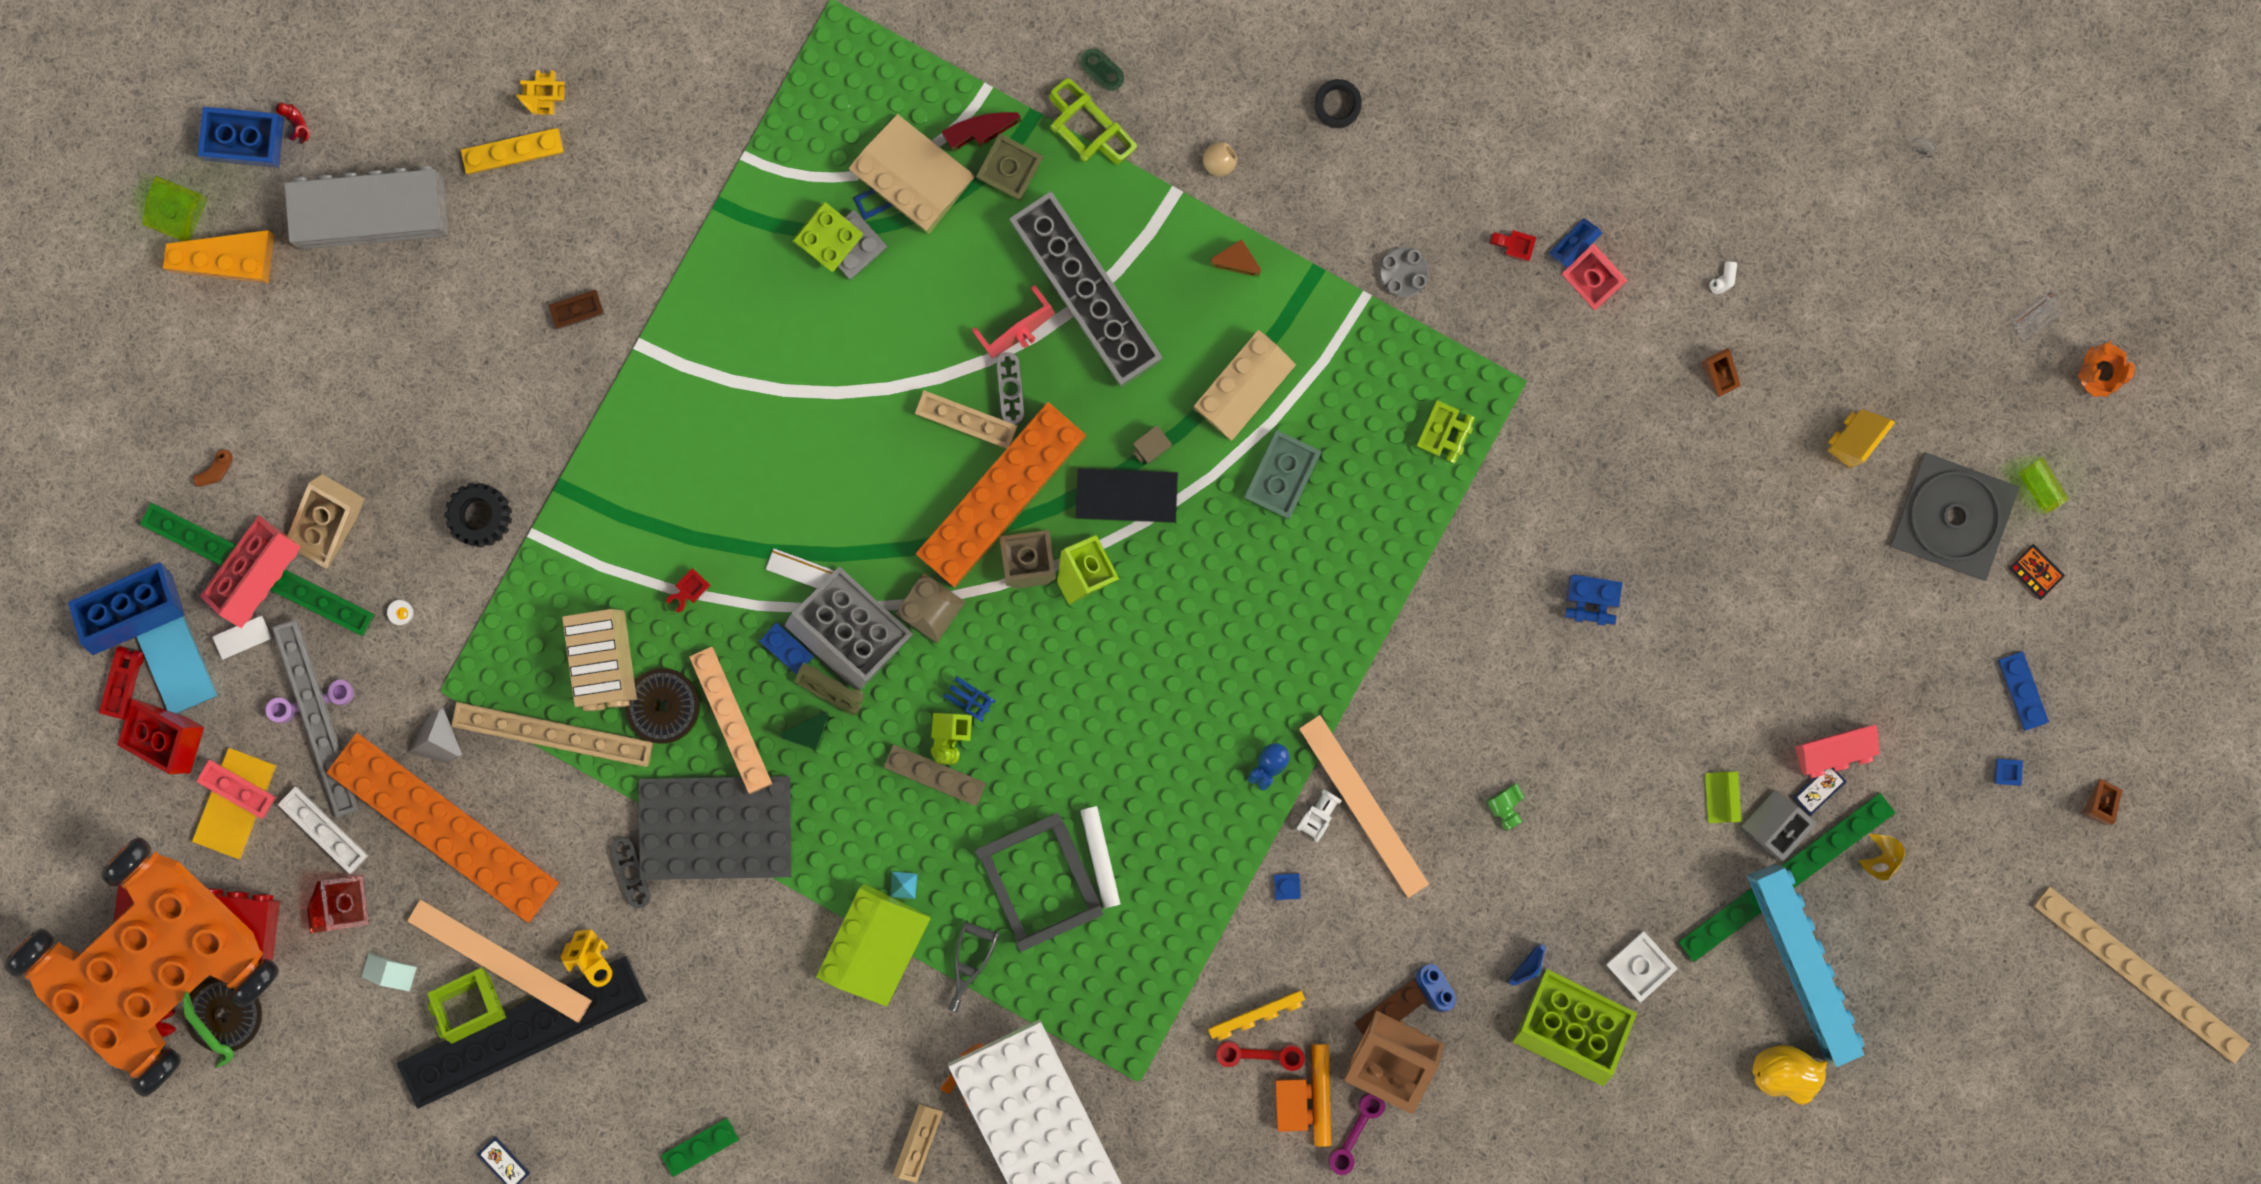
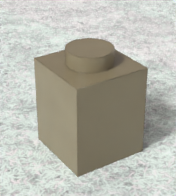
M1156 425L1133 443L1135 450L1132 452L1140 463L1145 461L1150 465L1172 448V444Z

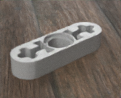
M1006 352L997 359L1001 414L1004 421L1018 425L1024 419L1020 363L1015 354ZM1005 358H1010L1011 362H1015V365L1011 366V374H1017V378L1008 377L1002 380V375L1007 376L1006 368L1001 367V363L1005 362ZM1008 382H1013L1018 386V391L1013 396H1008L1003 391L1004 385ZM1019 398L1020 403L1014 402L1015 410L1020 411V415H1017L1016 420L1012 421L1009 416H1006V413L1010 412V403L1004 404V400L1014 401Z

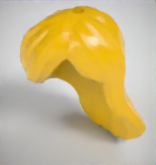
M1778 1045L1763 1050L1755 1057L1752 1073L1755 1076V1084L1767 1095L1775 1097L1786 1096L1797 1104L1805 1105L1812 1101L1813 1097L1817 1095L1824 1085L1828 1061L1818 1062L1798 1048Z

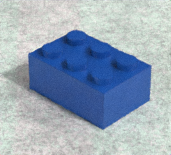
M203 107L198 157L210 162L279 168L284 118L277 113Z

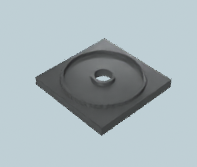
M1925 452L1890 547L1986 581L2020 487ZM1958 507L1964 512L1965 519L1961 525H1953L1949 522L1947 515L1951 508Z

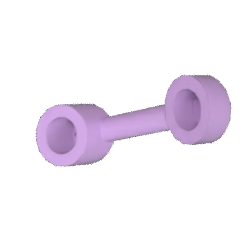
M345 680L332 682L328 693L323 694L325 703L333 702L340 706L349 704L354 697L352 685ZM274 698L266 706L267 717L279 724L290 722L294 718L295 713L300 712L297 702L291 703L284 698Z

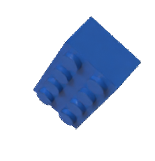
M161 562L68 602L80 644L92 655L185 616L173 575Z

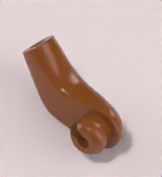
M226 449L219 450L209 469L193 475L195 486L201 487L220 482L233 461L232 453Z

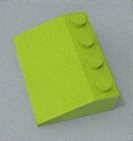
M864 883L859 888L816 978L840 990L888 1006L931 917Z
M1546 969L1519 1024L1513 1043L1604 1087L1614 1075L1637 1012Z

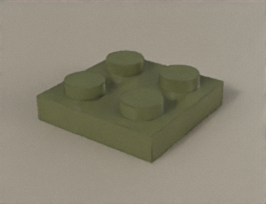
M999 133L976 179L1021 201L1044 156Z

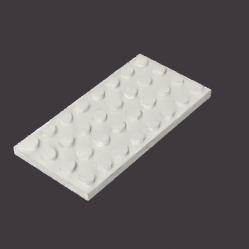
M1040 1019L948 1063V1067L1007 1184H1122Z

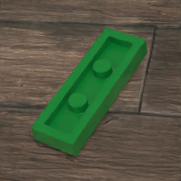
M726 1118L663 1153L661 1157L672 1177H675L740 1139L730 1120Z

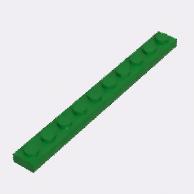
M152 502L140 523L141 526L221 566L236 547V544ZM286 569L283 571L281 578L270 589L363 637L375 616L374 613Z
M1878 793L1781 865L1786 871H1791L1795 879L1793 888L1797 887L1896 813L1881 793ZM1752 888L1748 889L1678 941L1692 962L1697 961L1762 912Z

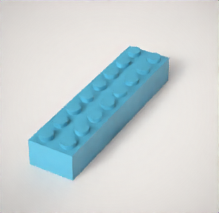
M1772 864L1747 875L1824 1059L1835 1067H1839L1864 1056L1862 1050L1865 1047L1863 1039L1859 1033L1855 1034L1852 1026L1855 1023L1849 1009L1845 1010L1842 1001L1845 1000V997L1840 987H1836L1832 978L1835 977L1831 965L1829 963L1826 964L1822 956L1825 954L1824 947L1820 940H1816L1812 931L1815 930L1811 918L1809 916L1806 917L1802 908L1805 907V903L1800 893L1796 894L1793 888L1795 879L1791 871H1786L1784 867Z

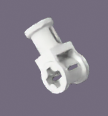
M1322 789V796L1315 807L1311 806L1296 828L1297 831L1302 830L1312 836L1316 843H1318L1331 820L1330 815L1337 804L1342 802L1341 799L1325 789ZM1329 800L1328 805L1326 806V808H1325L1324 811H1323V810H1322L1323 807L1325 806V804H1326L1327 801ZM1307 823H1310L1311 825H1313L1314 827H1316L1318 830L1313 829V828L1310 827Z

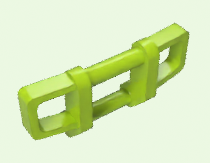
M1070 78L1063 80L1049 94V99L1062 112L1050 126V129L1054 133L1058 132L1081 155L1080 159L1084 163L1100 150L1113 163L1119 165L1137 148L1136 143L1117 122L1113 123L1091 101L1092 97ZM1064 88H1067L1078 98L1071 106H1068L1057 94ZM1083 108L1106 129L1088 148L1065 126ZM1115 135L1128 149L1122 155L1117 154L1106 144Z

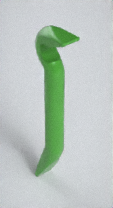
M185 991L184 1014L186 1019L214 1052L223 1054L218 1059L215 1068L228 1064L234 1057L233 1050L229 1046L220 1044L196 1015L188 991Z

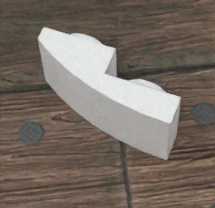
M262 616L246 622L242 629L236 626L212 637L222 660L272 639Z

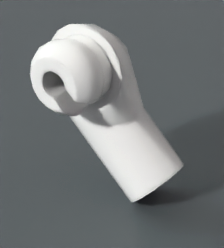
M1726 261L1723 275L1711 280L1709 287L1713 293L1722 294L1734 286L1737 271L1736 262Z

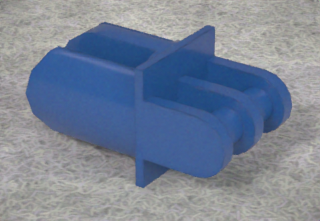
M956 675L954 680L966 689L974 692L973 696L971 697L954 685H951L950 690L969 702L965 705L946 692L943 697L983 722L984 719L982 717L986 712L989 713L990 710L988 708L992 702L995 703L996 701ZM979 694L986 698L982 705L975 701ZM973 704L980 707L976 714L970 711Z

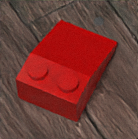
M131 699L117 745L167 774L191 773L204 726L185 716L136 699Z

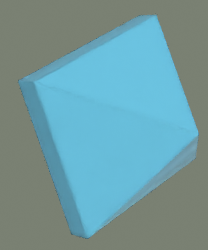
M892 872L890 896L915 899L917 874Z

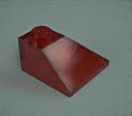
M363 875L317 881L307 906L310 933L369 925Z

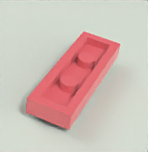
M213 760L207 762L196 781L261 819L265 818L276 799V796Z

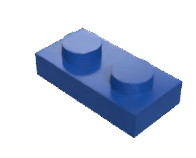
M1583 218L1549 254L1554 260L1568 268L1603 233L1596 225Z
M775 623L760 640L766 648L796 675L802 664H808L814 657L778 623Z

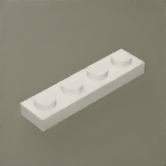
M295 786L278 804L349 874H352L368 858L369 855L299 787Z

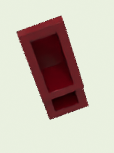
M1018 112L991 113L961 121L941 131L953 152L972 140H975L980 148L996 138L999 133H1004L1022 120Z

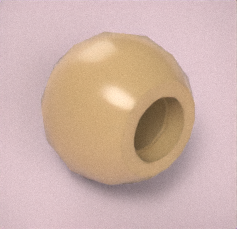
M1218 142L1210 145L1204 151L1202 160L1204 168L1211 175L1223 177L1231 174L1236 168L1238 159L1229 144Z

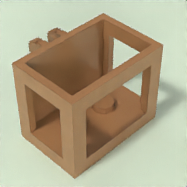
M1376 1011L1351 1057L1344 1081L1408 1113L1414 1114L1439 1067L1444 1043L1419 1032V1029L1415 1027L1411 1028L1402 1021H1397Z

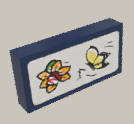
M1834 767L1824 770L1826 775L1812 778L1792 797L1809 816L1847 782L1838 771L1835 772Z
M497 1136L477 1154L504 1184H520L530 1174V1171Z

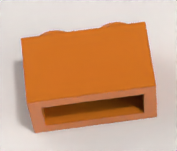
M1306 1078L1275 1079L1277 1131H1308V1125L1313 1124L1312 1109H1307V1099H1312L1311 1084H1306Z

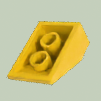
M1864 409L1856 413L1852 411L1843 422L1846 426L1842 432L1836 431L1829 439L1828 443L1831 446L1827 451L1851 469L1866 461L1895 422L1892 419Z

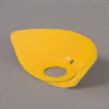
M1869 834L1883 853L1876 858L1858 861L1863 869L1873 877L1881 881L1889 880L1903 862L1905 848L1899 840L1891 836ZM1878 863H1884L1889 866L1888 870L1883 872L1874 871L1872 867Z

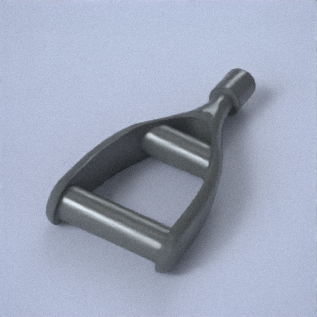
M968 920L964 921L955 952L956 991L954 998L952 997L948 1010L958 1012L963 992L981 973L990 959L999 936V931L994 932L968 923ZM964 932L992 941L988 955L979 969L959 962V952ZM960 973L969 976L970 978L966 981H963L960 977Z

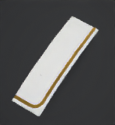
M773 549L766 567L768 571L818 588L834 572V570L777 549Z

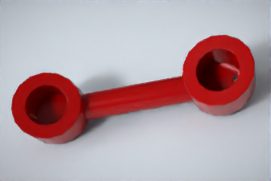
M1224 1041L1218 1046L1216 1051L1217 1060L1224 1067H1233L1238 1064L1240 1059L1280 1060L1281 1065L1286 1070L1297 1071L1304 1065L1305 1061L1303 1050L1296 1044H1287L1281 1050L1241 1049L1234 1041Z

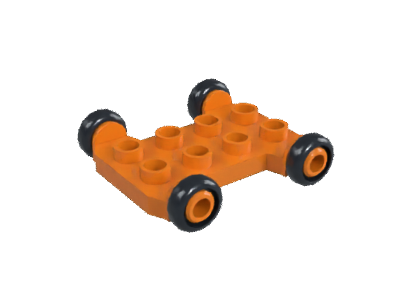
M137 837L122 848L101 871V878L109 886L114 887L122 883L121 887L129 892L134 903L81 953L62 945L60 942L50 948L54 943L52 934L46 929H37L5 960L4 969L13 977H20L25 974L24 977L27 980L30 979L36 996L111 1066L128 1071V1075L134 1078L132 1089L138 1095L147 1097L155 1092L175 1072L181 1063V1056L174 1049L165 1048L161 1051L166 1042L162 1039L155 1024L184 999L185 991H188L189 994L205 978L211 975L227 983L226 986L229 989L232 988L229 993L230 1001L235 1006L244 1008L255 1001L277 977L279 969L270 959L259 961L263 953L258 947L253 932L179 861L159 855L156 851L148 858L151 853L150 844L145 839Z

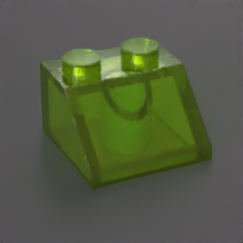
M155 175L145 200L143 225L180 241H190L208 198L198 192Z

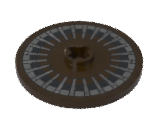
M659 668L650 670L635 680L637 700L629 701L630 706H626L625 711L630 726L641 738L653 743L668 744L682 739L693 729L699 717L700 699L696 687L689 678L678 671ZM660 700L663 702H668V704L665 706L667 709L666 712L662 710L658 711L657 708H659L660 706L658 702Z
M213 978L201 984L191 995L190 999L194 1011L220 1044L229 1046L233 1051L239 1050L248 1045L260 1029L262 1022L260 999L258 997L247 1007L239 1008L229 999V993L232 988L229 989L226 986L227 983ZM221 1008L230 1012V1016L226 1017V1022H224L223 1018H218V1014L222 1011ZM186 1019L188 1029L196 1042L204 1048L213 1051Z

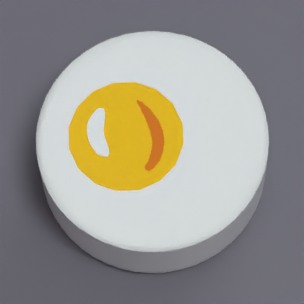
M396 600L387 609V616L393 624L406 625L413 618V608L406 601Z

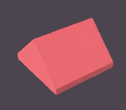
M1592 244L1562 273L1566 280L1594 310L1599 308L1628 281L1595 244Z

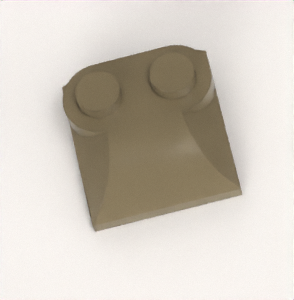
M1049 530L1000 537L1006 586L1019 589L1046 585L1056 579Z
M924 573L907 595L896 615L938 643L965 604V601Z

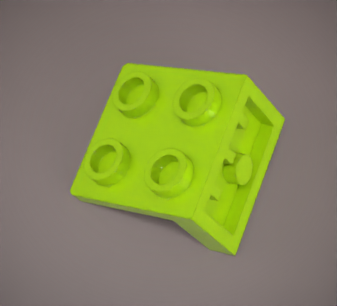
M822 202L791 241L798 247L803 248L829 271L833 272L861 239L863 233L829 204Z

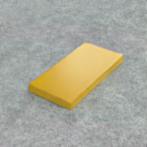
M228 748L221 766L267 791L277 765ZM211 791L192 842L233 858L241 859L257 816Z

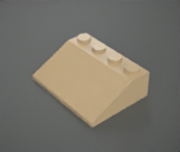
M898 114L868 144L848 168L854 176L928 235L976 177Z

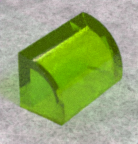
M2043 456L2018 471L2019 476L2044 514L2053 511L2070 499Z

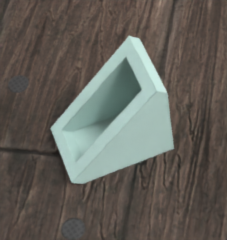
M368 953L361 977L380 986L410 991L417 967Z

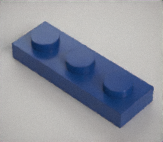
M2022 651L1999 659L1998 662L2024 731L2049 723L2024 652Z

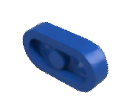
M1433 964L1421 967L1416 973V981L1431 1007L1440 1013L1451 1010L1456 1004V995L1441 970ZM1430 973L1434 976V980L1430 978ZM1443 994L1447 997V1002L1444 1001Z

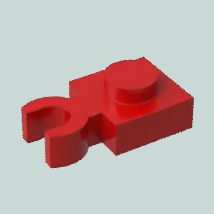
M692 568L675 585L680 592L670 595L666 602L670 604L673 600L678 599L680 606L675 611L681 613L685 609L688 599L694 604L711 585Z

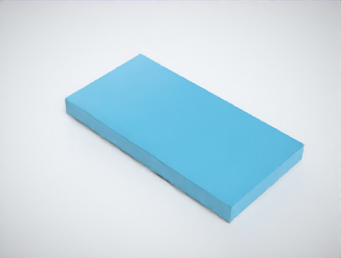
M184 616L137 636L168 711L178 714L218 696Z

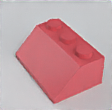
M1864 726L1795 746L1802 774H1810L1811 778L1826 775L1824 771L1826 769L1834 767L1836 772L1850 768L1849 763L1858 761L1859 765L1874 761L1873 756L1880 754L1877 726Z

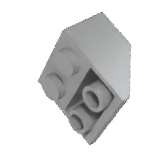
M1773 790L1741 828L1778 861H1784L1817 823L1797 805L1778 791Z

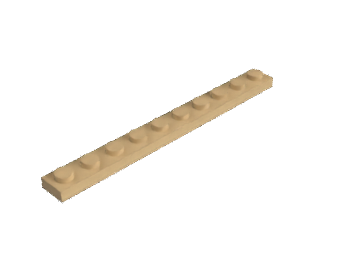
M2047 887L2033 905L2035 909L2233 1064L2239 1060L2249 1047V1042L2051 887Z

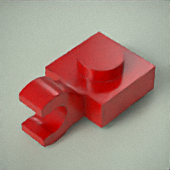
M1515 230L1511 231L1510 237L1494 232L1491 235L1489 244L1505 247L1506 256L1529 262L1537 237Z

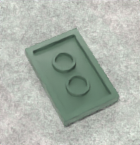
M1276 430L1244 499L1289 520L1322 451Z

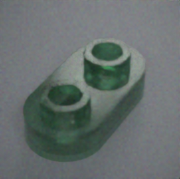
M1089 49L1083 53L1081 57L1082 68L1098 84L1108 91H1116L1122 87L1124 83L1123 71L1098 49ZM1091 57H1096L1098 59V63L1095 65H1091L1089 63V59ZM1115 74L1117 78L1115 81H1109L1107 76Z

